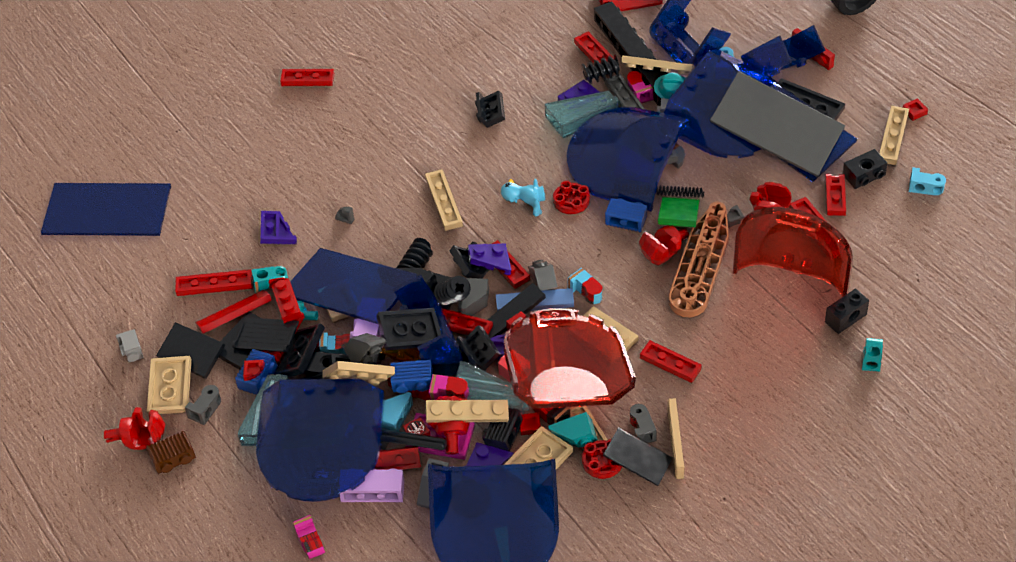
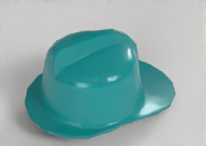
M677 73L662 75L658 77L654 84L655 93L662 99H683V102H689L696 94L693 82Z

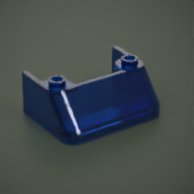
M667 0L650 25L649 33L651 37L677 63L692 64L695 67L714 58L731 33L712 27L699 45L685 30L689 22V15L684 10L691 0Z
M813 25L783 41L781 36H777L740 57L744 64L764 75L773 77L779 74L781 70L793 66L799 68L806 65L808 59L826 50Z
M422 275L393 288L394 293L402 304L399 307L400 310L434 308L441 335L417 347L421 360L431 359L432 365L453 364L464 360L443 310Z

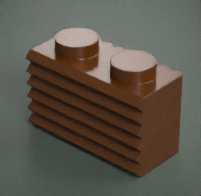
M185 431L178 432L146 447L157 474L162 472L168 473L174 467L181 464L186 465L196 458Z

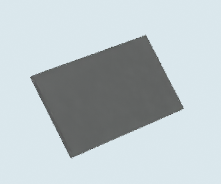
M740 71L736 74L714 115L710 118L711 123L816 177L820 175V171L833 147L845 129L844 124Z

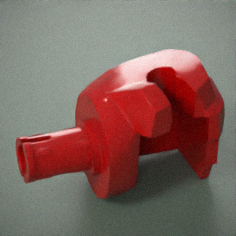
M765 182L757 187V192L751 193L749 200L753 206L754 213L759 217L755 226L756 231L766 233L770 222H778L785 216L792 200L791 192L786 186L780 183Z
M666 225L658 229L654 236L644 232L639 240V246L643 255L651 263L659 266L677 253L681 247V241L687 240L689 233L685 228L677 230L674 226Z
M457 396L437 397V400H467ZM446 421L428 423V425L435 429L437 435L446 436L448 444L445 454H459L458 436L467 434L470 422Z
M136 407L131 417L121 418L119 428L105 430L104 439H106L107 443L122 440L124 446L129 449L143 450L147 449V446L161 441L166 424L158 411L150 410L149 422L145 421L142 409Z

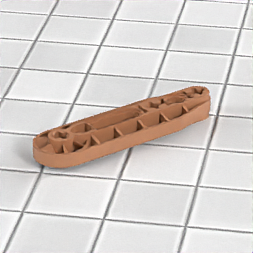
M721 202L710 204L707 211L697 221L696 227L691 229L669 293V306L679 316L689 318L698 316L705 311L729 240L726 206ZM698 229L701 230L700 235H693ZM720 235H726L725 242L719 239ZM691 242L696 244L695 249H689ZM716 249H722L720 256L715 254ZM686 256L691 258L690 263H684ZM697 259H699V260H698L697 268L695 269V272H694L695 274H692V273H693V270H694V267H695V265H696ZM704 260H706L702 274L700 276L702 265L704 263ZM711 263H718L716 270L710 268ZM681 271L686 272L685 277H679ZM706 278H713L711 285L705 282ZM702 294L705 299L698 301L697 298Z

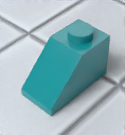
M587 412L548 426L554 435L578 448L585 447L587 443L598 441L593 421Z

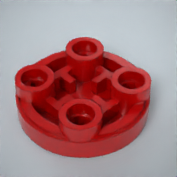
M563 181L553 194L555 208L565 214L583 212L590 203L588 187L578 183H571L570 181Z
M612 439L599 440L585 445L582 453V465L590 476L598 479H607L615 476L622 469L621 465L603 456Z

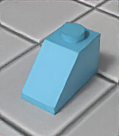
M407 392L381 401L378 408H375L372 412L371 419L373 424L384 429L399 431L413 406L412 394Z

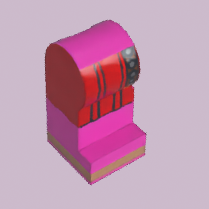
M629 72L627 74L628 86L640 103L653 100L651 84L645 85L640 72Z
M432 374L429 389L431 400H437V397L457 396L466 399L469 396L468 383L463 378Z
M311 515L294 521L295 533L308 559L310 560L324 554L325 550Z

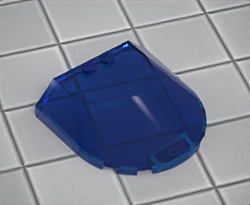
M710 50L668 100L660 121V129L717 157L727 158L728 155H739V158L753 156L754 152L762 148L711 123L710 118L714 115L739 71L783 94L785 92L772 77L721 50Z
M620 107L601 112L583 123L572 136L567 149L569 172L574 181L588 187L589 194L606 200L622 198L628 202H641L647 205V211L652 212L655 192L662 172L682 130L685 127H691V119L635 107Z
M362 379L279 380L264 390L256 455L260 471L269 485L276 491L280 490L286 493L289 498L308 502L338 498L340 493L348 489L354 490L365 481V476L370 470L373 471L380 455L385 402L384 391Z
M555 459L527 464L464 467L428 464L431 539L435 552L441 562L549 561L555 550L559 534Z

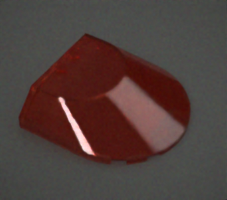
M785 207L762 208L746 215L740 222L735 237L733 274L737 275L739 270L753 265L773 266L824 280L833 285L843 297L849 293L853 253L845 237L832 225L815 215Z
M542 309L530 312V317L523 319L519 317L511 324L510 330L505 332L503 346L513 393L532 409L613 405L635 388L636 381L624 342L618 331L613 326L609 328L603 324L604 320L590 314L589 317L578 315L579 310Z

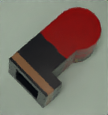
M543 394L532 404L534 412H539V417L549 425L560 422L562 418L563 420L570 418V409L565 405L561 406L556 401L554 402L547 394Z

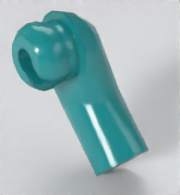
M297 301L300 311L305 316L303 320H318V311H308L304 306V302Z

